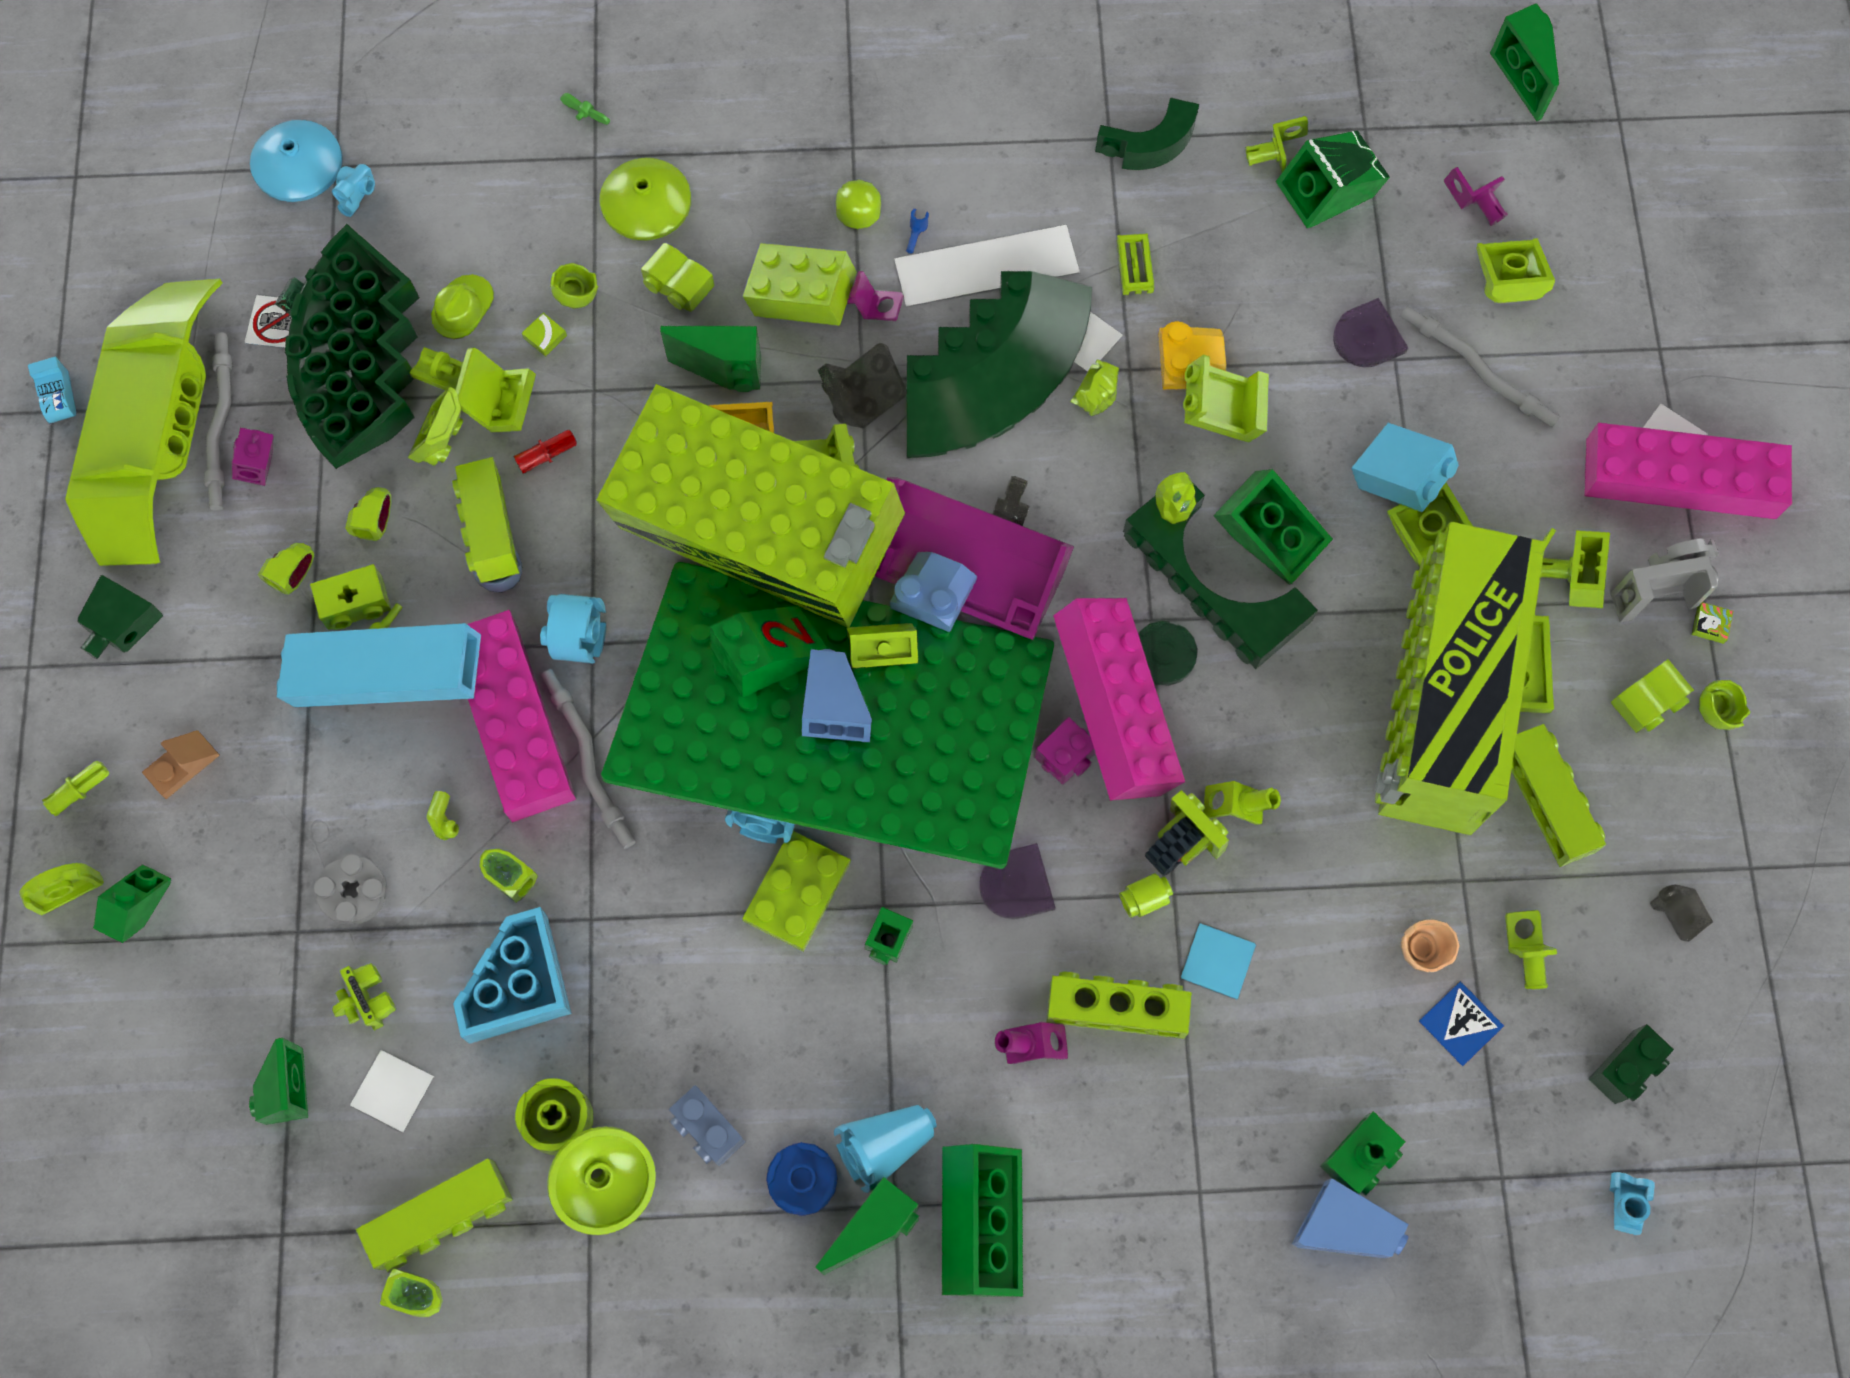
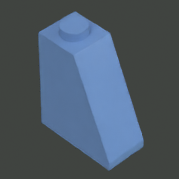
M811 649L802 715V736L870 742L872 718L845 653L835 652L831 649Z
M1331 1178L1324 1182L1292 1244L1304 1249L1388 1258L1392 1257L1394 1253L1399 1255L1405 1247L1409 1236L1404 1233L1409 1224Z

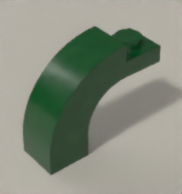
M1170 98L1167 112L1162 122L1155 128L1144 132H1131L1100 125L1095 152L1102 153L1108 157L1123 158L1122 169L1147 170L1162 166L1176 158L1188 145L1193 134L1200 104Z

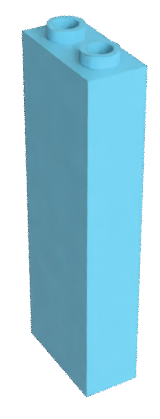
M466 623L286 634L284 647L281 651L282 664L280 677L277 681V698L293 707L473 699L481 634Z

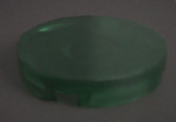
M1170 621L1150 623L1138 633L1155 685L1170 686L1180 683L1191 674L1196 664L1198 648L1194 637L1185 627L1169 623Z

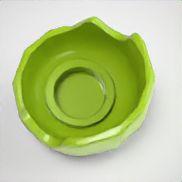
M853 180L846 182L839 188L835 202L836 215L838 220L845 226L856 229L866 228L879 219L881 196L872 183L863 180Z
M575 263L559 266L552 273L550 282L553 297L561 305L573 309L582 308L590 304L596 296L599 287L596 274L589 272L584 266Z
M1731 680L1713 681L1700 694L1698 709L1704 721L1715 729L1731 730L1744 726L1743 720L1751 713L1746 706L1747 698L1742 687Z

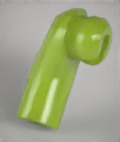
M435 791L426 819L435 836L439 839L448 840L449 838H455L459 833V826L455 824L454 820H448L445 815L450 795L443 791Z

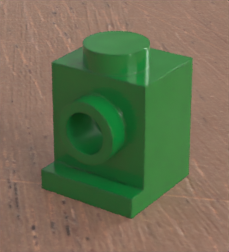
M881 907L865 942V950L870 951L869 958L883 965H888L890 960L897 963L913 929V920ZM884 936H892L895 940L891 946L883 945L881 940Z

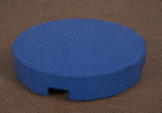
M800 1142L787 1146L775 1155L768 1167L766 1181L769 1194L778 1207L789 1214L806 1216L819 1212L829 1204L836 1192L838 1176L835 1164L826 1151L815 1144Z

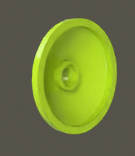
M638 158L621 164L607 176L600 191V207L605 221L618 234L633 240H655L669 235L685 221L691 207V192L685 176L674 165L655 158ZM647 186L645 189H638L639 187Z
M606 1126L585 1130L566 1142L552 1161L547 1179L550 1203L561 1221L578 1232L590 1235H604L619 1231L635 1221L650 1202L656 1181L655 1165L646 1146L632 1133L620 1128ZM595 1169H602V1174L598 1178H591V1174Z

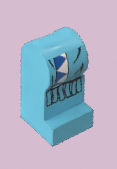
M55 356L28 364L29 373L34 379L37 396L39 397V405L46 421L50 424L76 416L69 372Z

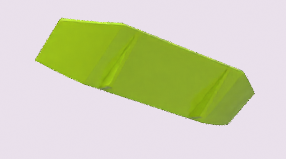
M220 278L164 283L126 309L106 328L65 497L73 519L99 566L160 563L153 522V496L157 481L174 478L185 469L206 380L205 368L201 357L194 346L189 343L193 322L200 309L209 297L223 284Z

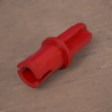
M566 430L544 442L541 439L538 440V444L513 457L522 474H525L547 461L549 463L553 462L551 458L576 446L577 441L570 430Z

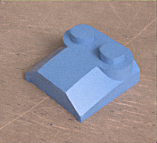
M918 552L905 575L897 581L895 594L890 601V608L950 632L977 580V575L963 564L936 553Z

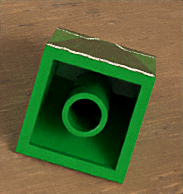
M1357 130L1307 140L1275 182L1306 228H1311L1373 198L1390 176Z

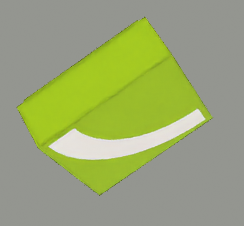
M544 312L521 333L523 338L545 357L567 337L566 330Z

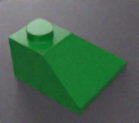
M285 1038L275 1039L253 1084L254 1095L250 1096L249 1108L252 1117H255V1121L269 1125L308 1118L303 1048Z

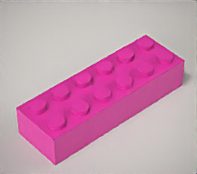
M1598 422L1586 438L1584 496L1777 519L1792 505V445Z
M1076 598L1054 614L1053 617L1109 799L1113 801L1162 796L1183 784L1185 779L1127 598Z
M510 610L467 624L481 634L474 698L468 699L505 814L513 823L576 800L517 623Z

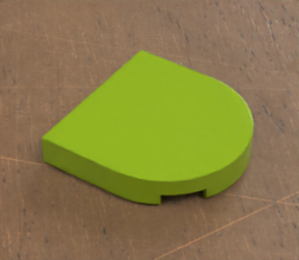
M71 863L54 867L33 877L22 886L19 895L27 909L39 915H44L103 885L104 881L100 872L84 863Z

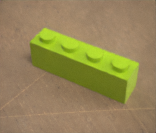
M489 457L455 466L457 479L452 480L456 498H461V503L456 504L461 523L465 522L466 527L461 528V534L465 547H470V552L465 553L470 572L476 571L481 583L519 574L501 477L494 458Z
M1545 724L1518 733L1511 772L1559 867L1598 852L1607 845L1604 841L1605 833L1601 825L1594 821L1589 811L1587 797L1578 790L1573 780L1574 774L1571 766L1566 761H1563L1558 751V742L1555 735L1550 731L1548 732Z
M487 1158L358 1227L356 1231L373 1269H386L387 1273H389L393 1268L398 1269L407 1264L406 1257L419 1251L420 1255L440 1246L439 1239L451 1233L453 1237L469 1231L474 1227L472 1222L484 1215L486 1219L502 1213L506 1210L504 1204L513 1199L496 1162Z

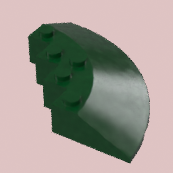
M348 224L327 243L321 251L322 257L314 268H310L305 275L306 282L301 293L296 294L290 313L292 319L285 342L288 374L286 378L288 390L296 408V414L314 445L335 469L391 440L415 418L406 401L398 394L415 379L410 375L412 369L410 364L400 353L418 338L409 319L403 313L420 297L411 280Z
M1001 271L999 299H970L969 327H938V355H907V458L945 455L947 451L963 447L966 449L975 447L977 443L992 437L994 439L1014 428L1016 423L1023 420L1031 412L1034 413L1069 374L1073 362L1082 347L1091 312L1092 287L1033 271Z

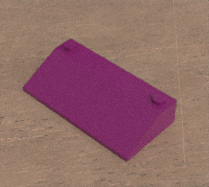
M887 477L886 480L895 485L905 514L880 563L875 577L896 585L897 581L905 575L918 552L936 553L963 564L977 575V580L961 609L962 612L1033 640L1063 578L1074 546L901 478Z

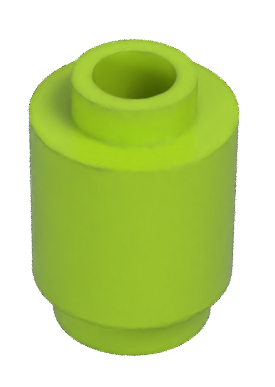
M1156 873L1125 886V891L1119 893L1121 903L1130 918L1136 915L1138 917L1145 916L1170 904L1169 896L1173 895L1172 888L1166 877L1160 878Z

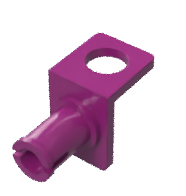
M1458 167L1452 169L1445 177L1444 183L1461 210L1472 203L1478 204L1489 221L1490 226L1496 222L1498 223L1508 215L1493 193L1505 180L1503 176L1476 191L1472 190ZM1454 179L1460 183L1462 193L1457 190Z
M858 271L847 304H855L864 319L896 321L904 295L902 292L874 290L865 273ZM885 299L894 301L891 310L887 312L878 311V305L881 301Z
M1039 1022L1009 1028L1004 1031L1001 1030L995 1037V1047L1001 1053L1006 1052L1008 1064H1017L1043 1058L1068 1059L1066 1031L1063 1024ZM1052 1032L1058 1038L1057 1051L1051 1045L1050 1036Z

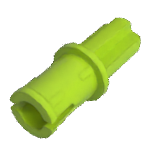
M94 761L73 778L67 777L65 779L66 783L42 799L43 805L52 815L58 816L79 798L85 799L87 797L86 793L108 777L110 773L107 767L100 761Z

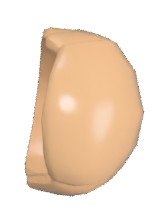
M1438 920L1418 921L1404 932L1401 940L1404 959L1414 969L1424 972H1437L1453 964L1460 947L1457 933L1447 923Z

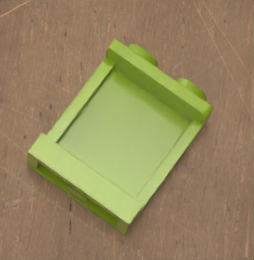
M1204 354L1187 366L1185 371V381H1187L1186 396L1183 402L1185 424L1248 443L1267 432L1269 374L1257 371L1248 378L1210 366V356Z

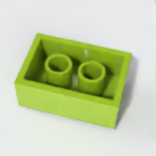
M760 243L742 297L755 317L840 326L857 271L846 251Z

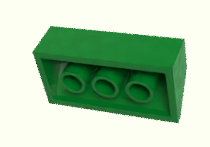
M980 1144L942 1147V1295L1023 1297L1022 1149Z

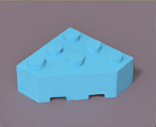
M541 907L510 915L504 919L499 928L500 931L490 948L485 950L473 970L474 974L455 999L453 1005L460 1036L469 1044L572 1014L548 916Z

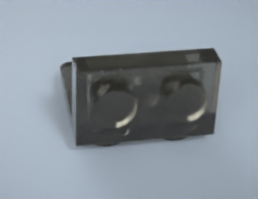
M883 343L875 345L847 368L826 363L818 369L822 380V388L831 401L835 418L841 424L863 429L897 404L907 394L890 350Z

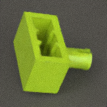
M1576 530L1573 557H1570V560L1543 558L1540 578L1568 579L1570 583L1569 606L1603 608L1610 532Z

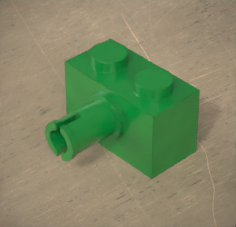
M1373 1111L1358 1123L1320 1167L1332 1179L1357 1194L1362 1192L1366 1196L1380 1181L1376 1177L1379 1171L1384 1166L1390 1169L1402 1157L1403 1153L1399 1149L1406 1141Z

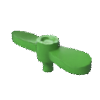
M564 93L560 97L564 105L578 111L576 115L577 120L580 121L583 117L587 118L590 116L602 124L608 125L610 123V119L594 110L590 102L584 101L582 103L569 93Z

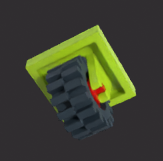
M1180 790L1171 798L1170 811L1175 817L1158 832L1157 836L1159 839L1145 853V857L1162 876L1169 874L1181 863L1186 866L1204 849H1207L1215 859L1221 856L1227 849L1229 839L1226 835L1229 833L1219 820L1214 818L1211 821L1203 813L1202 810L1205 807L1193 793L1187 796Z

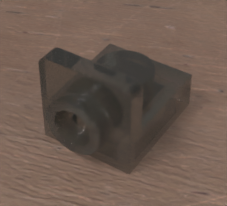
M1676 884L1669 885L1659 892V896L1650 902L1654 910L1665 912L1680 940L1689 942L1713 923L1712 918L1694 888Z

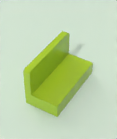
M912 623L846 628L849 638L850 665L852 668L918 663L917 630Z

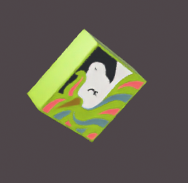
M1702 602L1697 607L1691 635L1724 644L1729 637L1734 611Z

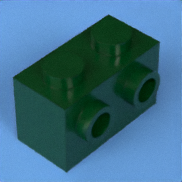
M1646 1024L1633 1030L1588 1079L1614 1104L1628 1099L1633 1102L1647 1089L1644 1082L1650 1075L1658 1076L1670 1064L1666 1058L1674 1049Z

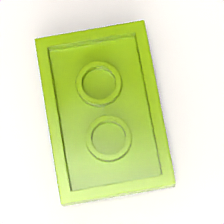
M1535 615L1520 712L1551 713L1554 710L1549 616Z
M793 831L790 841L783 842L742 918L743 922L804 952L845 875L851 859Z

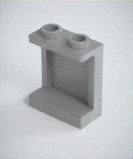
M1709 556L1635 568L1614 588L1611 596L1619 622L1632 621L1656 597L1681 593L1684 596L1688 610L1696 609L1718 587L1719 577L1716 568L1711 564Z

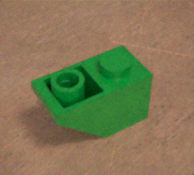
M142 864L98 896L93 929L124 943L145 927L170 886L171 878Z

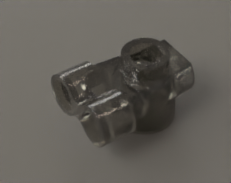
M1011 476L1004 493L1005 498L998 497L992 514L1023 526L1030 505L1020 502V499L1027 487L1028 481Z

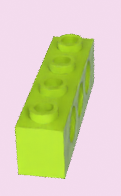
M1066 971L1059 972V976L1052 975L1046 1023L1185 1039L1189 1034L1192 992L1183 991V986L1163 984L1162 988L1148 987L1149 982L1143 980H1128V984L1114 983V978L1109 976H1093V980L1079 979L1080 975L1078 973ZM1079 992L1089 993L1093 998V1005L1088 1008L1080 1007L1075 1001V995ZM1114 996L1123 997L1127 1001L1128 1009L1124 1012L1115 1011L1110 1005V998ZM1148 1000L1159 1002L1162 1006V1014L1159 1016L1148 1014L1145 1010V1002Z

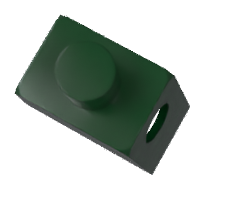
M101 575L78 616L77 622L91 633L80 649L96 659L100 657L109 644L124 653L128 652L163 617V614L152 603L106 576Z

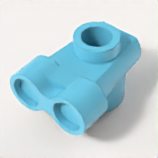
M359 164L355 169L348 166L342 167L337 174V185L332 190V194L339 201L338 210L343 215L351 217L359 208V203L364 195H370L374 190L375 180L371 169L364 164Z
M1621 1172L1611 1174L1609 1190L1614 1193L1615 1230L1633 1235H1640L1642 1233L1644 1221L1650 1215L1648 1201L1654 1199L1655 1182L1644 1178H1634Z

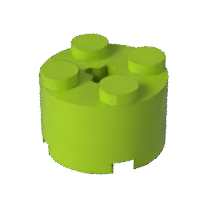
M549 1078L535 1083L534 1086L520 1097L516 1106L515 1122L519 1133L530 1146L545 1154L556 1155L571 1138L585 1130L591 1129L593 1126V1109L589 1099L582 1091L566 1080ZM557 1109L562 1114V1117L556 1120L554 1125L548 1120V1116L554 1115Z

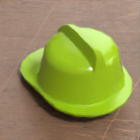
M471 274L455 278L447 287L441 289L436 295L431 313V320L435 330L443 337L450 339H459L471 334L493 302L494 291L491 284L483 277Z

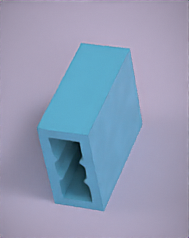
M1387 423L1353 465L1352 471L1359 489L1423 512L1428 504L1436 499L1439 490L1446 481L1454 476L1459 465L1452 444Z

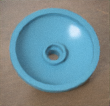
M307 120L286 121L270 128L257 140L250 156V170L259 188L267 195L287 202L304 201L322 194L335 182L337 174L342 167V151L335 136L326 127Z

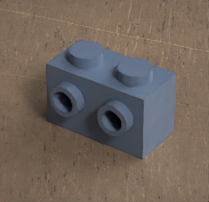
M696 1085L669 1108V1111L675 1116L670 1123L683 1137L690 1133L698 1142L693 1149L706 1164L713 1160L720 1167L746 1143Z

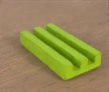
M1148 233L1117 235L1116 242L1123 295H1129L1131 291H1135V294H1141L1142 291L1146 290L1147 293H1153L1155 287ZM1128 242L1134 283H1129L1125 243ZM1136 242H1141L1146 282H1141Z

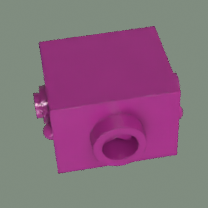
M240 427L238 438L235 439L233 445L232 479L262 486L266 485L273 455V434Z
M1068 717L1036 748L1034 758L1041 764L1044 771L1051 773L1064 785L1074 774L1079 777L1090 767L1092 762L1089 759L1095 754V750L1087 731L1082 727L1080 728Z

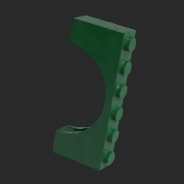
M1193 483L1196 505L1187 520L1174 524L1162 518L1156 504L1155 495L1126 519L1123 530L1126 541L1133 548H1139L1146 555L1149 565L1155 571H1161L1168 578L1171 588L1176 593L1183 594L1191 602L1190 605L1198 616L1206 617L1213 625V630L1220 639L1228 640L1233 645L1241 661L1245 664L1250 663L1257 669L1313 621L1318 609L1296 587L1280 597L1256 603L1230 600L1208 589L1191 570L1186 559L1183 542L1184 529L1193 515L1201 508L1205 495Z

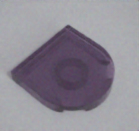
M1379 298L1345 312L1334 329L1333 342L1336 351L1345 361L1358 367L1380 365L1407 353L1408 350L1407 344Z
M1037 843L1010 850L1005 868L999 869L990 866L983 868L979 881L980 895L984 904L994 914L1006 919H1021L1055 910L1056 907Z

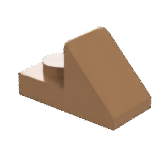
M196 730L161 742L160 744L167 752L142 771V773L165 799H168L219 757L220 754Z

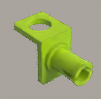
M1307 116L1273 124L1272 141L1246 146L1245 151L1247 160H1249L1248 165L1252 166L1253 164L1275 159L1276 162H1279L1282 173L1286 168V155L1282 142L1308 135ZM1300 126V128L1294 132H1285L1290 127Z
M1237 781L1207 785L1205 787V808L1203 813L1209 819L1232 815L1259 825L1262 824L1263 810L1277 809L1280 806L1281 797L1278 790L1272 787L1256 790ZM1222 791L1224 801L1218 809H1214L1212 804L1213 798L1218 792Z
M1528 910L1506 913L1508 950L1510 953L1518 955L1519 958H1523L1525 988H1547L1544 957L1556 955L1557 949L1543 944L1540 911ZM1521 919H1528L1533 924V932L1527 938H1520L1515 932V925Z

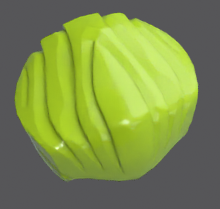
M1099 359L1096 360V364L1091 365L1070 401L1080 408H1084V411L1089 412L1090 416L1098 415L1107 410L1114 403L1117 395L1119 367Z

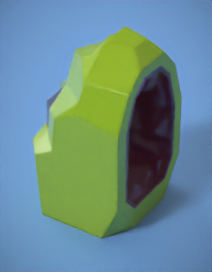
M381 487L371 488L367 491L365 496L354 504L353 509L349 511L345 526L347 532L360 539L372 541L381 539L386 531L390 516V492L386 488Z
M304 543L291 544L286 550L279 551L272 558L266 559L257 575L272 588L286 595L290 594L299 587L307 575L315 554L312 548Z

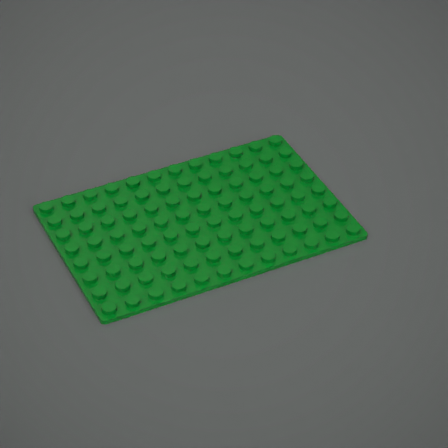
M684 562L674 564L601 773L602 780L605 783L1002 869L1006 867L1054 650V642L1052 640L1036 636L1031 640L1012 631L956 620L951 631L947 632L893 610L889 605L862 600L850 627L912 623L917 630L918 663L860 668L851 667L872 718L870 742L802 736V715L808 668L743 698L711 650L710 626L741 612L796 605L714 569ZM800 607L826 647L835 652H844L850 665L847 627Z

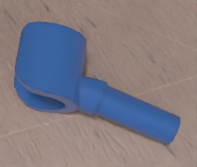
M916 209L911 211L910 228L912 230L906 252L910 254L914 252L920 233L928 228L929 213L927 211L923 219L916 218Z

